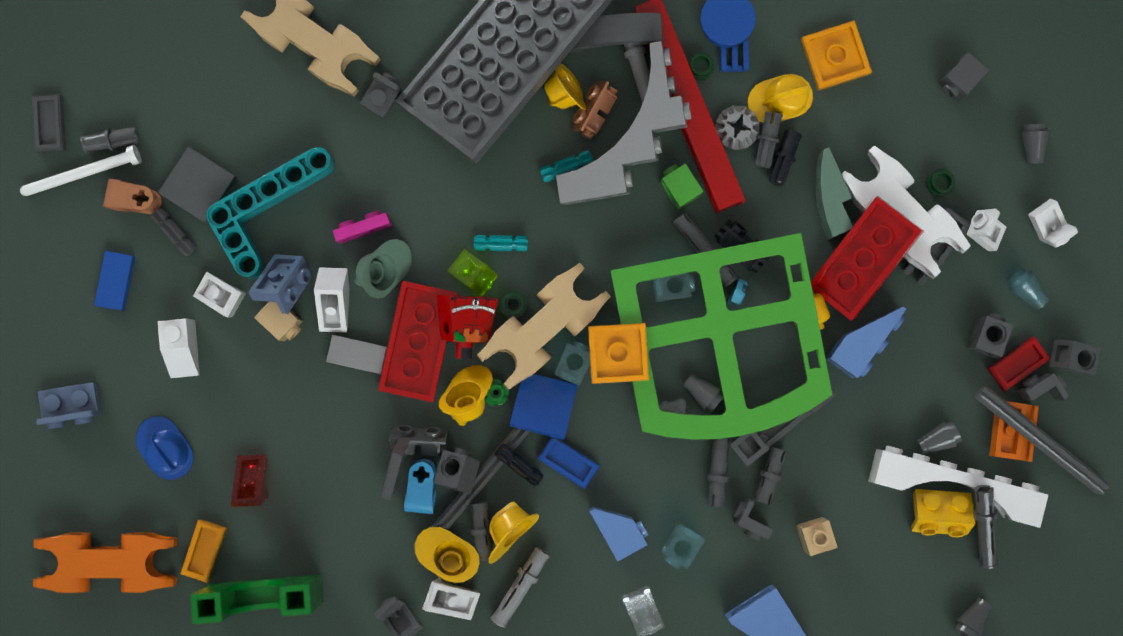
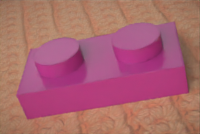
M375 211L366 214L365 220L356 223L354 220H348L338 224L339 229L333 230L336 242L343 244L393 227L387 213L382 214L381 211Z

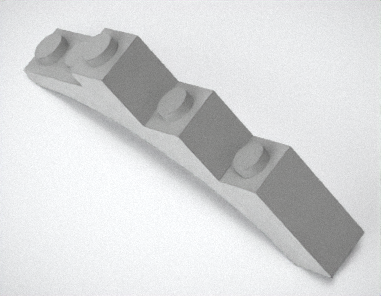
M661 41L650 43L651 69L648 89L641 109L631 127L613 148L594 162L578 170L556 176L560 204L569 205L630 194L629 187H633V177L631 170L627 171L626 167L659 161L658 154L662 153L660 136L655 137V133L688 127L687 120L692 119L689 102L684 103L682 96L672 97L671 95L676 93L674 77H669L667 66L672 65L669 48L664 49Z

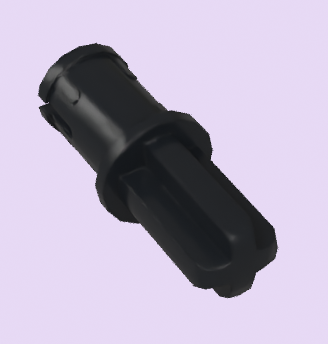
M788 129L784 132L779 151L774 154L776 160L769 177V181L774 185L783 186L785 184L791 164L796 161L794 156L802 138V134Z

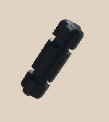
M501 444L495 451V456L522 478H525L531 485L537 486L543 479V474L516 452H513L506 444Z

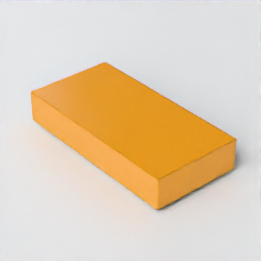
M203 519L198 520L180 573L181 575L206 583L210 581L227 527Z

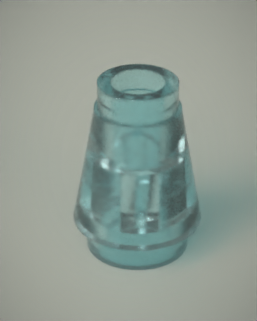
M1022 268L1008 279L1009 290L1036 310L1042 308L1049 301V298L1031 271L1027 272L1026 269Z

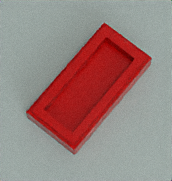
M1033 336L986 369L1000 389L1007 391L1051 359L1036 337Z

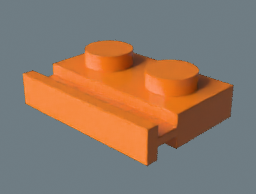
M1008 402L1037 425L1039 406ZM994 414L989 456L1032 462L1034 445Z

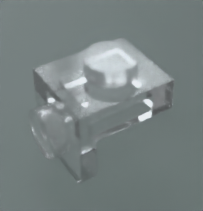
M648 585L622 596L638 636L650 635L664 628V623Z

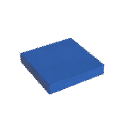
M536 374L520 382L509 426L564 440L577 384Z

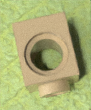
M268 302L254 317L278 341L284 342L286 339L292 340L300 332L301 328L299 325L303 322L292 310L288 314L281 313L277 302Z
M820 517L796 525L803 550L809 556L838 548L828 519Z

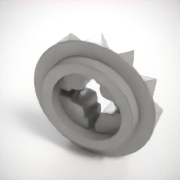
M733 105L720 113L716 120L715 128L723 145L730 149L740 150L749 147L755 142L759 135L760 121H758L755 112L746 108V106ZM742 117V126L747 130H741L736 135V138H734V128L730 126V123L734 124Z

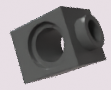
M967 52L938 83L943 87L942 90L946 95L959 101L970 93L989 69Z
M994 313L978 317L967 348L992 358L1003 357L1014 325L1006 323L1005 317ZM989 327L993 328L996 333L995 339L992 342L986 336Z
M1055 339L1049 367L1074 374L1095 376L1101 348L1074 340Z
M455 448L454 452L443 450L433 483L447 489L471 495L480 461L471 458V452Z

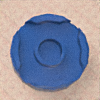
M707 0L701 10L699 23L709 42L718 47L731 48L749 38L755 27L756 14L749 0Z

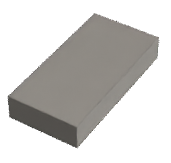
M332 335L326 362L382 374L387 347Z

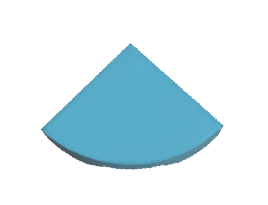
M741 278L737 279L727 303L735 307L742 304L745 297L744 292L748 287V281Z

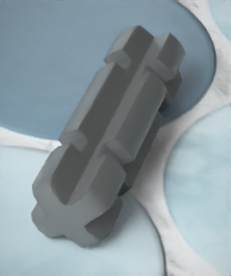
M159 208L151 215V219L156 225L161 226L162 232L174 245H178L177 249L182 255L186 257L191 255L197 249L196 245L191 239H187L188 236L174 220L170 219L171 216L166 210Z

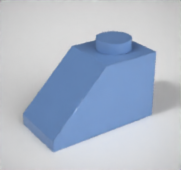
M595 506L589 509L617 562L647 545L644 538L649 535L641 521L635 523L630 516Z

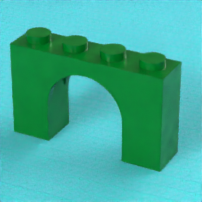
M321 574L213 583L190 594L192 624L223 622L234 614L261 609H281V617L312 614L324 602Z

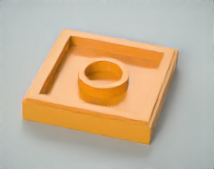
M855 20L801 38L818 91L872 73Z
M645 323L588 326L592 384L649 380Z

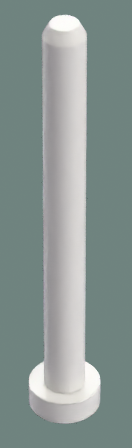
M131 145L126 147V152L23 185L20 188V193L23 196H29L129 162L132 165H137L142 162L141 155L137 147Z

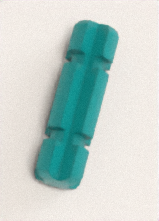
M586 150L578 153L577 157L573 155L554 162L553 166L549 164L541 167L540 174L543 181L549 182L554 180L557 175L578 170L580 167L594 162L590 151Z
M475 235L473 245L476 251H486V249L490 251H512V249L527 251L528 238L527 236L512 238V235H490V237Z

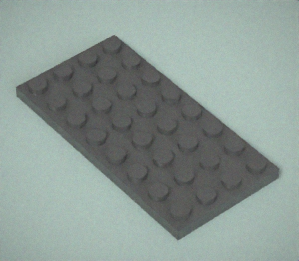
M479 0L395 102L477 164L612 0Z

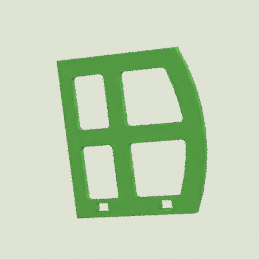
M801 233L610 270L621 324L642 323L636 285L643 281L697 272L700 276L706 306V314L703 317L646 327L649 380L632 381L642 432L691 440L743 436L790 421L811 410L832 395ZM775 255L783 257L790 291L788 300L734 311L727 309L720 276V268L722 266ZM799 263L803 281L793 282L790 265ZM793 321L797 327L806 382L768 403L752 409L747 408L733 343V334L739 331ZM710 338L713 342L725 412L720 415H694L660 410L649 351L652 348ZM816 350L819 368H810L807 352Z

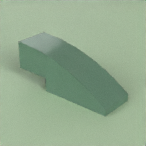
M828 147L818 154L815 179L817 208L827 240L848 232L853 227L843 206V203L852 199V196Z

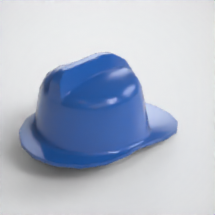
M152 417L145 420L139 426L136 434L137 448L148 467L156 475L167 480L178 479L191 469L193 451L177 426L170 419Z

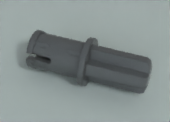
M769 111L765 112L761 136L757 137L760 141L755 165L758 167L770 168L772 165L775 146L780 141L777 137L783 117L782 114L775 113L773 123L771 124L773 114Z
M136 127L114 131L108 128L102 133L82 135L81 145L86 153L103 149L114 151L116 147L137 144L140 140V134Z

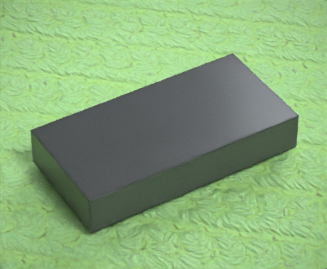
M60 94L32 96L35 151L38 153L66 151L63 96Z
M400 437L391 453L380 494L382 498L391 500L398 486L410 443L408 439Z

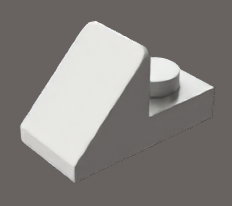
M206 272L193 297L228 318L234 316L246 293L229 285L215 275Z
M438 578L432 581L422 609L428 612L471 620L480 593L474 589L452 585Z

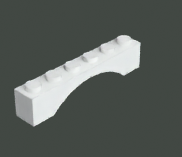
M887 445L885 450L876 449L868 479L869 482L902 491L914 485L930 481L957 482L973 490L979 485H989L994 488V506L1003 518L1041 527L1048 494L1040 493L1039 486L1022 482L1021 487L1011 485L1012 479L995 475L994 480L984 477V471L968 468L967 473L957 470L958 464L943 460L940 461V465L929 463L930 457L917 453H913L912 458L903 456L902 449Z

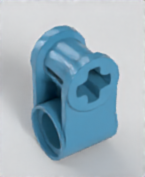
M420 458L409 470L404 503L405 512L434 513L436 489L433 481L437 469L434 462L430 459ZM421 466L425 467V472L429 473L424 479L421 478L420 473L416 472Z

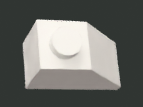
M319 267L314 286L319 332L347 333L350 292L347 268Z
M185 318L157 321L160 351L170 378L199 376L195 320Z

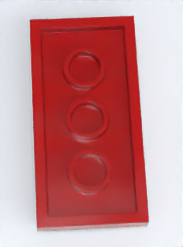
M876 196L812 279V290L817 294H821L825 301L850 321H854L923 234L924 230L881 197Z
M402 281L378 391L434 402L447 341L442 340L440 337L437 294L458 295L457 292Z

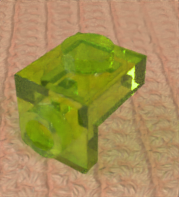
M465 249L447 270L480 297L492 287L493 282L498 276L486 264Z

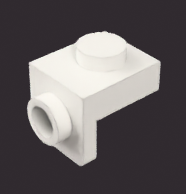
M1049 199L1028 214L1039 240L1053 247L1066 244L1070 238L1078 233L1075 226L1067 224L1058 202L1053 199Z
M997 209L977 210L967 232L970 238L987 251H997L1006 230V226L998 220L1000 211Z

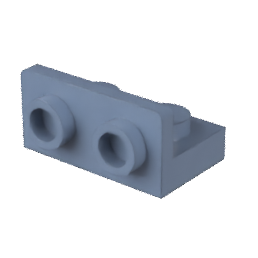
M274 254L248 293L253 301L277 302L281 313L288 314L312 278L304 257Z
M97 382L38 391L42 419H36V424H46L47 429L65 427L64 421L74 420L75 425L93 422L92 417L102 415Z

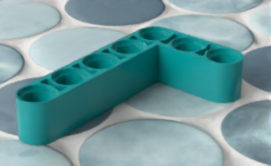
M315 147L208 208L207 220L239 275L255 279L265 269V262L243 223L332 173L335 168V161L325 149ZM318 156H326V164L322 168L314 167V161ZM300 169L302 171L300 180L291 182V172ZM271 183H276V193L272 196H267V186ZM252 197V206L247 210H243L241 206L243 199ZM226 210L228 218L224 223L219 224L217 216L221 211ZM240 234L242 242L237 248H233L231 246V239L234 235ZM253 258L256 263L255 268L247 273L244 269V264L248 259Z

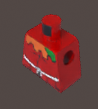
M437 294L440 337L445 341L456 342L455 358L472 359L473 343H488L498 298Z

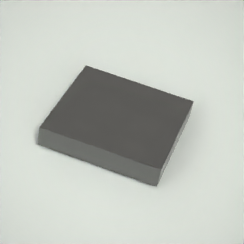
M187 147L158 194L207 224L206 215L208 208L225 197L237 177L192 148Z

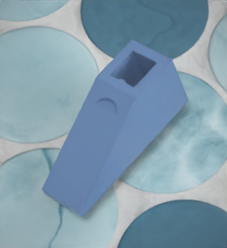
M895 308L840 336L826 356V360L851 378H859L860 375L864 377L873 365L870 361L875 353L880 354L887 346L889 340L886 338L892 330L896 331L903 323L905 318L902 315L906 308Z

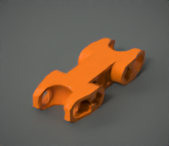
M69 532L58 536L34 539V548L51 551L57 557L58 566L53 575H45L33 579V587L52 590L58 593L87 592L91 589V578H120V592L143 593L159 588L174 587L177 585V576L159 573L154 568L153 557L158 549L178 546V538L159 535L153 532L122 533L121 546H91V533Z

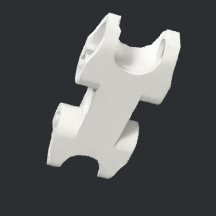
M873 146L867 155L878 171L875 179L869 182H862L846 171L842 173L852 196L851 200L864 213L876 196H879L924 230L923 234L904 258L934 279L941 271L930 254L932 245L938 242L947 243L962 254L971 245L961 232L956 221L940 205H935L927 212L906 190L914 183L910 173L897 160L876 146Z

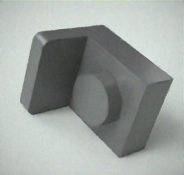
M375 72L372 76L374 81L361 100L360 105L385 120L402 91L397 85L399 81L386 72L383 75Z

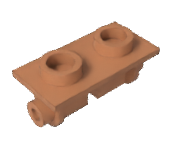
M608 81L596 82V84L594 83L588 89L585 102L586 110L578 109L573 117L574 124L570 130L583 131L582 136L590 140L593 136H597L605 121L603 117L597 114L600 110L608 114L617 99L616 94L618 91L608 86Z

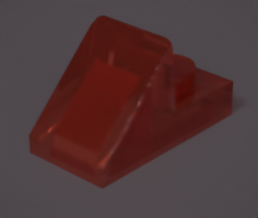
M266 455L237 456L231 497L232 507L261 506L269 495L265 486L268 462Z

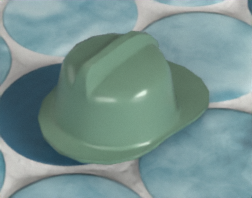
M391 239L383 243L373 253L365 255L357 264L355 284L362 286L370 297L376 299L384 298L409 272L412 263V254L409 246L399 239Z

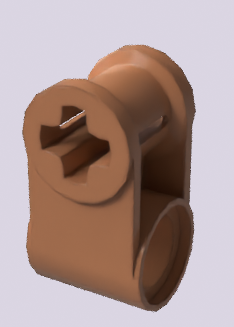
M108 179L103 207L143 214H153L162 207L163 200L157 191L143 185ZM149 197L148 202L142 203L143 198L147 199Z

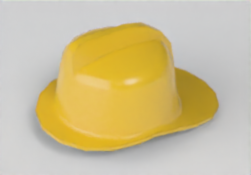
M560 63L544 82L547 103L552 107L556 106L560 109H567L577 104L581 109L586 110L579 82L573 73Z
M785 74L755 85L750 91L747 100L748 109L754 111L758 121L764 123L766 111L773 114L771 124L773 123L775 113L782 114L781 121H785L806 113L811 107L813 93L809 83L803 77L796 74Z
M472 365L459 371L439 400L440 410L450 415L460 426H465L468 421L478 418L485 409V396L493 381L491 371L482 365Z
M510 502L499 510L490 522L489 532L496 547L491 553L488 563L492 564L500 559L516 540L537 522L539 514L529 515L515 502Z
M430 527L423 530L417 536L414 547L418 561L441 580L461 583L471 579L477 573L480 562L476 549L452 532L441 527Z

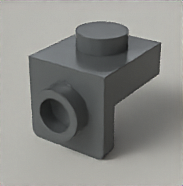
M1044 373L1039 377L1038 375H1033L1023 381V387L1016 391L1022 401H1033L1047 391L1050 392L1055 400H1065L1069 397L1066 392L1067 386L1065 382L1055 373Z
M747 497L744 502L739 501L733 513V516L736 517L734 523L745 528L744 534L757 541H760L761 536L769 540L774 529L748 517L755 501Z
M397 596L383 601L379 609L374 613L378 620L383 621L392 636H414L423 628V625L408 603Z

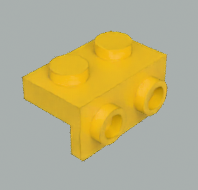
M914 490L915 520L911 525L912 532H921V534L927 536L949 534L951 537L958 538L968 535L975 525L972 493Z

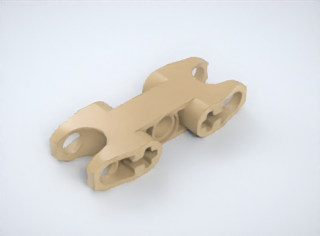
M276 0L275 10L269 16L259 17L247 11H244L240 16L243 21L259 34L264 42L279 52L283 53L289 43L312 57L314 60L307 68L311 74L328 86L341 90L353 97L356 96L359 90H357V87L345 78L347 65L351 61L358 59L377 66L380 62L379 56L368 48L358 35L345 26L339 24L335 31L330 34L310 20L308 17L314 10V7L307 0Z
M581 263L556 276L537 294L545 306L528 322L522 325L512 316L495 331L490 341L477 355L482 362L497 352H507L513 357L515 371L503 384L508 391L519 382L534 375L552 358L543 346L564 327L575 337L592 322L604 303L611 297L606 291L590 301L582 300L576 296L573 291V282L585 269Z

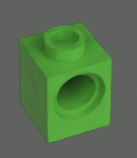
M686 163L680 167L674 164L663 172L665 177L661 179L660 184L677 210L692 202L704 192Z

